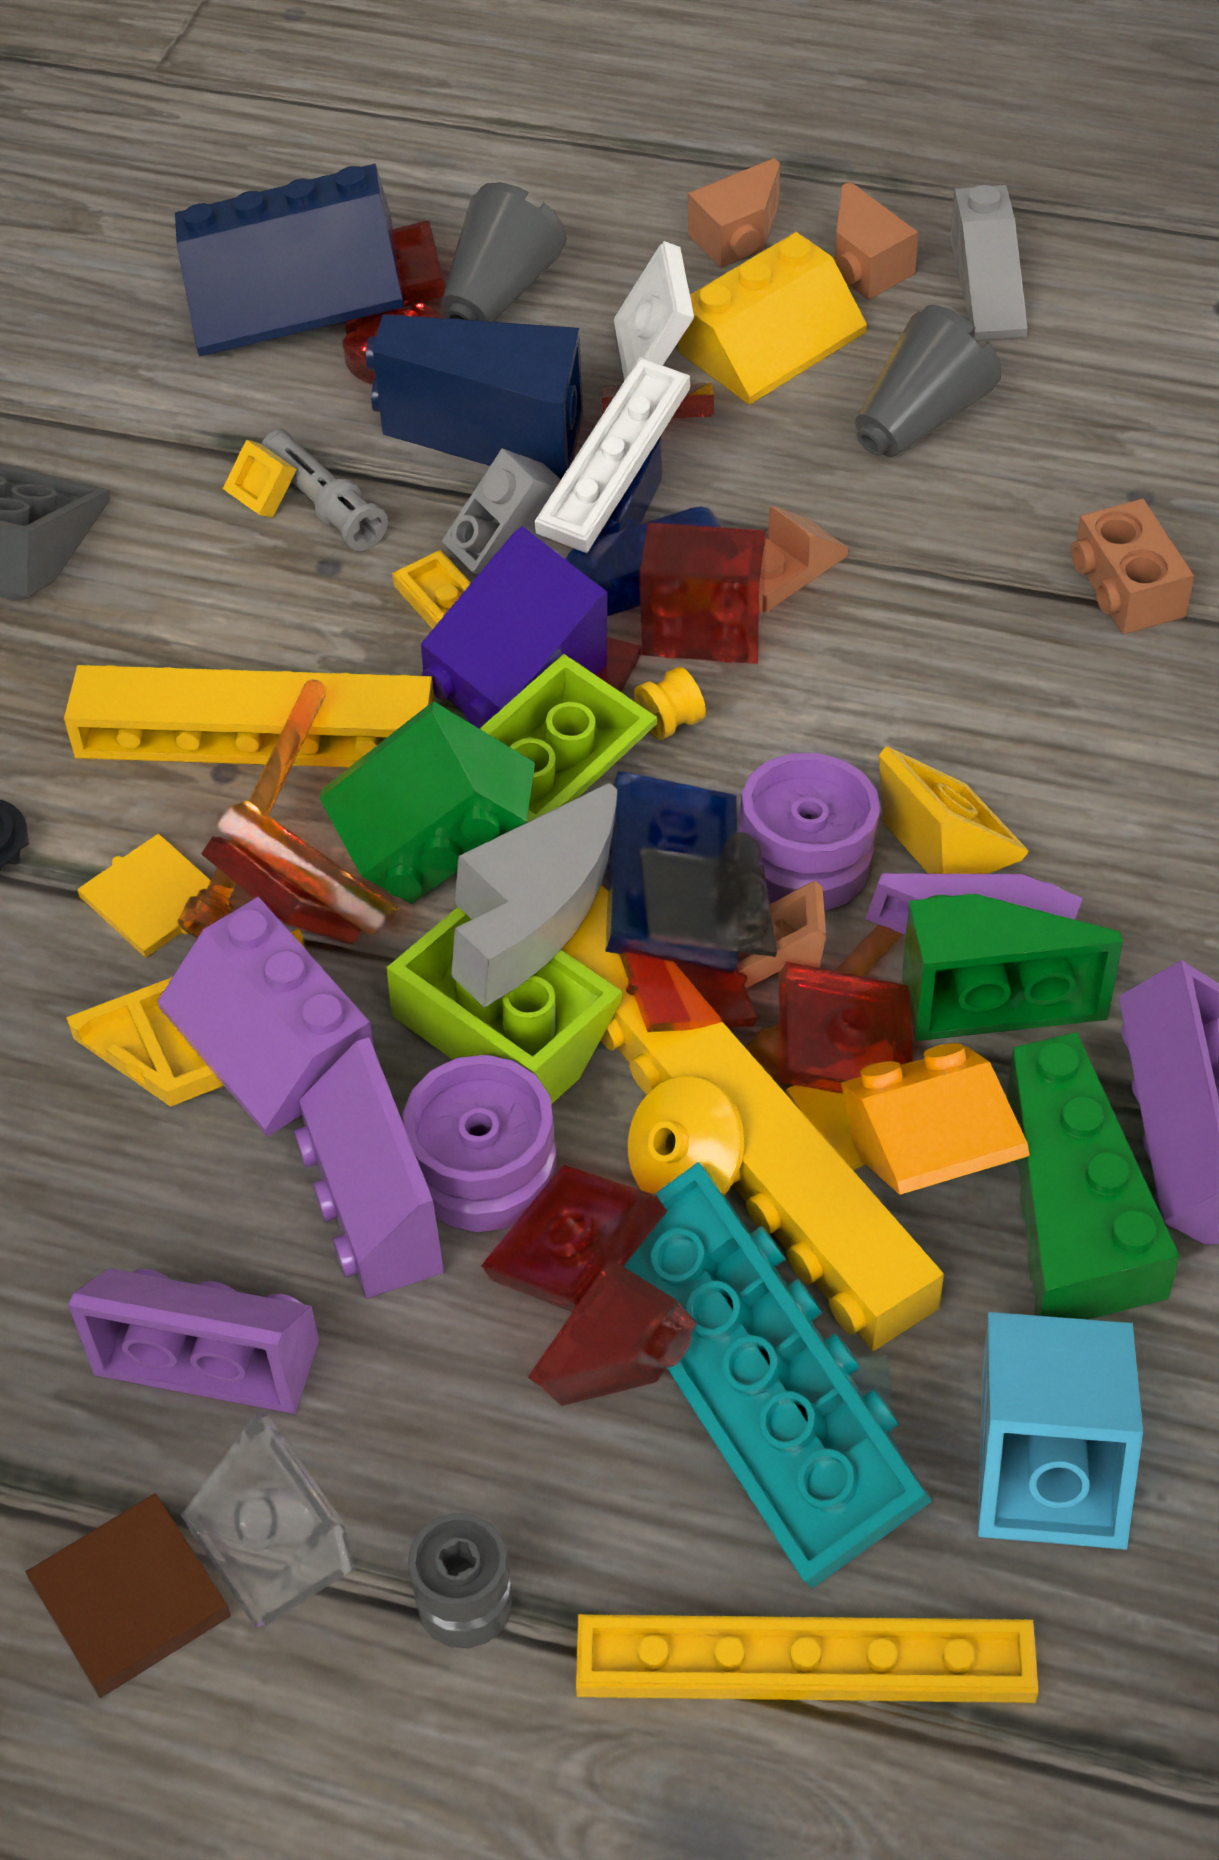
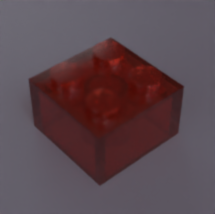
M648 523L639 573L642 656L758 664L764 619L766 530Z

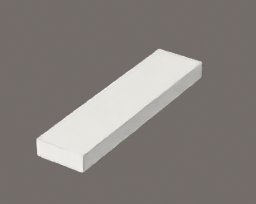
M639 357L536 518V534L588 553L690 390V375Z

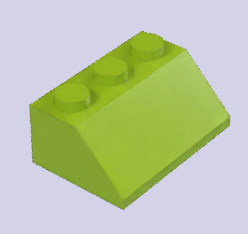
M563 654L480 729L535 762L527 822L579 798L657 725V716Z
M457 907L387 966L391 1016L452 1060L462 1057L489 1055L515 1061L538 1077L550 1095L552 1105L580 1079L623 1000V991L560 949L545 966L519 987L483 1007L451 976L455 928L472 920Z

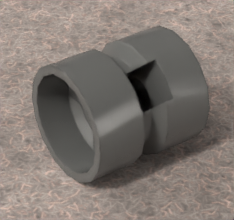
M452 1513L435 1518L417 1534L410 1546L408 1567L421 1625L433 1639L449 1647L472 1648L485 1644L502 1632L512 1611L513 1592L509 1576L508 1556L503 1538L490 1522L474 1514Z

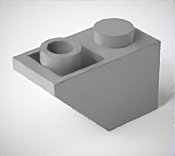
M502 448L442 539V542L472 573L479 574L513 532L521 526L542 542L545 541L546 537L536 534L535 520L561 479L544 463Z

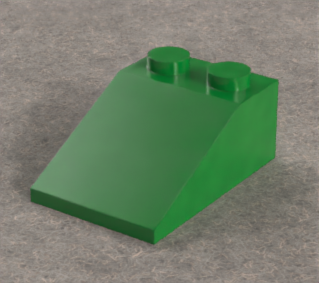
M975 893L955 896L934 895L926 899L910 900L908 905L902 983L915 1041L1108 1020L1123 945L1120 931Z

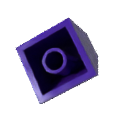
M521 526L513 532L421 643L422 676H432L434 696L440 700L448 699L465 714L469 723L480 729L563 654L595 675L607 666V591Z

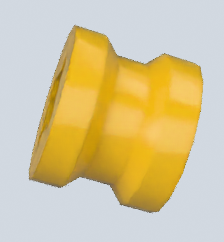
M681 666L667 671L663 680L658 683L647 681L636 686L634 689V701L657 716V725L649 732L658 740H664L672 736L677 726L683 723L695 725L703 721L706 716V707L701 691L693 677Z

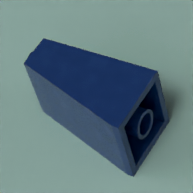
M382 315L377 336H370L368 338L366 365L368 370H375L376 378L372 386L371 404L373 411L380 412L383 435L491 466L503 448L544 463L558 478H563L574 459L583 416L579 328Z

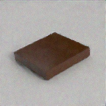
M156 1493L25 1571L30 1583L99 1698H102L231 1617L227 1603Z

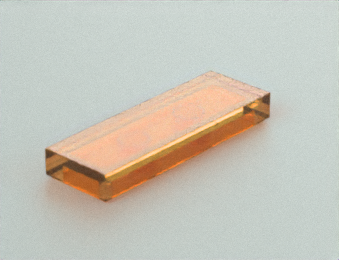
M247 800L229 807L218 824L219 830L369 935H375L388 926L400 908Z

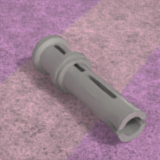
M274 430L264 438L263 446L297 469L291 482L314 502L316 516L325 525L335 526L342 532L343 541L347 546L358 552L365 551L375 546L382 539L387 531L388 516L379 505L368 504L362 498L361 490L356 484L347 479L335 478L315 457L298 444L286 430ZM360 527L365 530V533L359 532Z

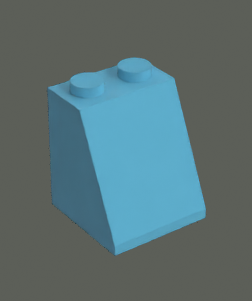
M988 1312L982 1366L978 1537L1127 1550L1143 1437L1133 1323Z

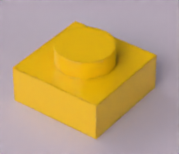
M246 440L222 489L258 515L273 518L297 469L262 444Z

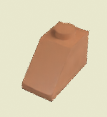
M772 158L688 193V235L720 268L765 249L779 206L780 163L775 158Z
M849 181L843 184L841 189L834 261L846 284L869 300L916 274L919 232Z

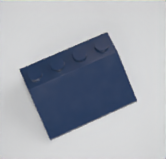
M376 163L362 167L349 166L343 168L338 173L313 179H296L285 186L260 192L247 191L236 198L211 204L198 203L186 210L175 212L176 242L199 357L404 307L391 213Z

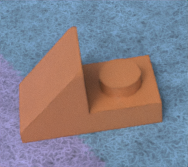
M771 506L769 508L768 539L727 566V583L762 610L768 612L846 558L849 548L810 519L776 506Z
M814 880L713 935L715 985L732 997L783 970L807 991L814 992L826 940L823 887Z

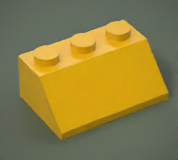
M794 232L690 294L694 319L678 342V352L750 405L867 332V323L833 257L798 232Z

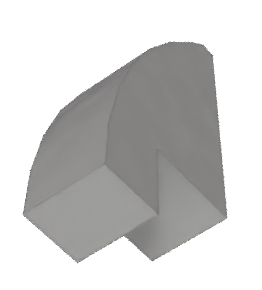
M607 783L458 857L455 904L472 920L455 928L451 976L483 1007L519 987L545 966L573 937L592 908L604 880L611 849L617 803V789L612 784Z

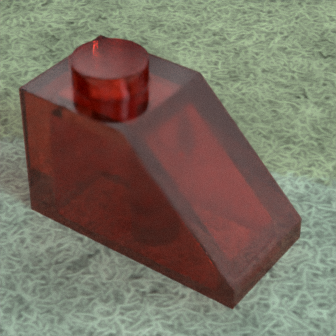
M609 1259L528 1378L561 1406L656 1383L666 1368L673 1367L682 1359L691 1342V1331L697 1323L676 1299L612 1259Z

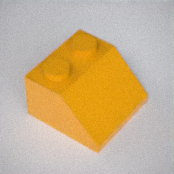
M947 1043L934 1046L924 1052V1059L903 1065L894 1061L872 1064L860 1071L861 1077L841 1082L854 1145L861 1161L899 1195L1030 1156L1027 1141L990 1061L967 1046L964 1047L962 1044Z

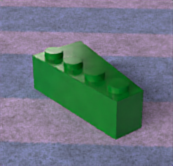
M1074 1032L1013 1047L1006 1093L1010 1107L1027 1141L1030 1154L1028 1157L1015 1160L1019 1171L1021 1187L1020 1204L1022 1219L1025 1220L1028 1241L1027 1258L1030 1281L1033 1280L1035 1316L1089 1320L1169 1299L1180 1255L1078 1033Z

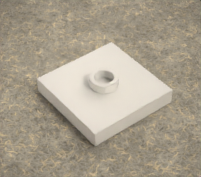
M665 241L660 244L614 317L624 381L639 357L664 365L694 319L681 248Z

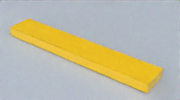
M578 1614L577 1697L1036 1703L1038 1679L1033 1620Z

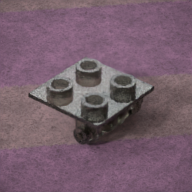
M745 832L734 833L724 844L719 859L640 848L639 857L649 940L776 957L777 947L764 865L758 864L761 857V848L757 840Z

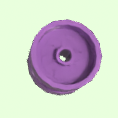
M790 753L766 761L749 775L741 795L739 814L741 826L737 833L735 853L739 876L752 893L769 904L814 880L823 887L824 911L849 903L865 888L872 868L875 849L873 842L877 834L881 811L877 789L864 772L839 758L819 753Z
M489 1055L462 1057L431 1070L411 1090L403 1111V1124L431 1193L436 1218L448 1226L473 1232L506 1229L532 1216L550 1196L558 1173L550 1095L535 1074L513 1060Z

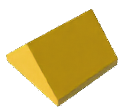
M885 746L879 754L883 823L928 874H990L1022 861L1029 850L966 783L888 746Z

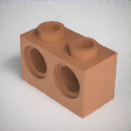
M1144 499L1080 515L1077 540L1071 546L1074 566L1080 575H1086L1095 589L1100 609L1103 613L1112 616L1122 634L1187 616L1194 574Z

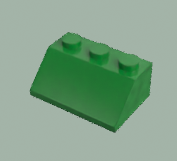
M433 701L322 788L319 799L361 877L385 889L391 895L412 904L457 872L458 857L527 822L535 762Z

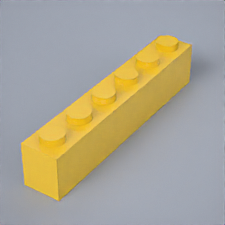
M77 665L64 721L75 758L350 767L433 701L435 702L432 676Z

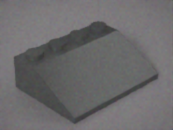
M0 464V597L10 600L28 599L35 592L55 582L110 501V490Z

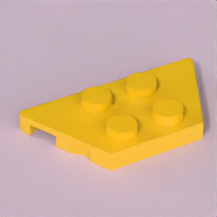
M300 929L291 931V934L305 948ZM173 977L66 1017L70 1032L75 1041L170 1107L224 1086L159 1008L158 1000Z

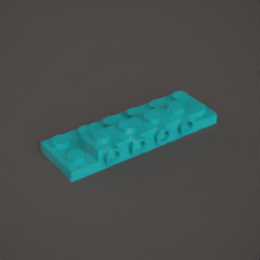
M699 1162L587 1243L804 1583L811 1588L816 1587L933 1501L899 1452L901 1449L889 1433L900 1425L896 1416L875 1389L863 1395L851 1378V1375L861 1368L854 1355L837 1333L832 1334L825 1340L813 1322L814 1319L823 1313L816 1300L798 1278L788 1285L776 1268L786 1260L778 1245L762 1225L753 1232L748 1229L710 1174Z

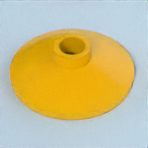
M678 1076L660 1083L644 1097L636 1109L630 1125L628 1159L633 1177L647 1198L657 1193L697 1162L707 1170L724 1195L730 1189L739 1173L744 1155L743 1124L736 1105L721 1087L704 1078ZM674 1134L676 1144L673 1151H671V1139Z

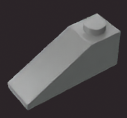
M979 185L970 188L954 189L950 240L969 321L976 327L972 332L975 341L1027 337L1028 327L1016 224L1007 186Z

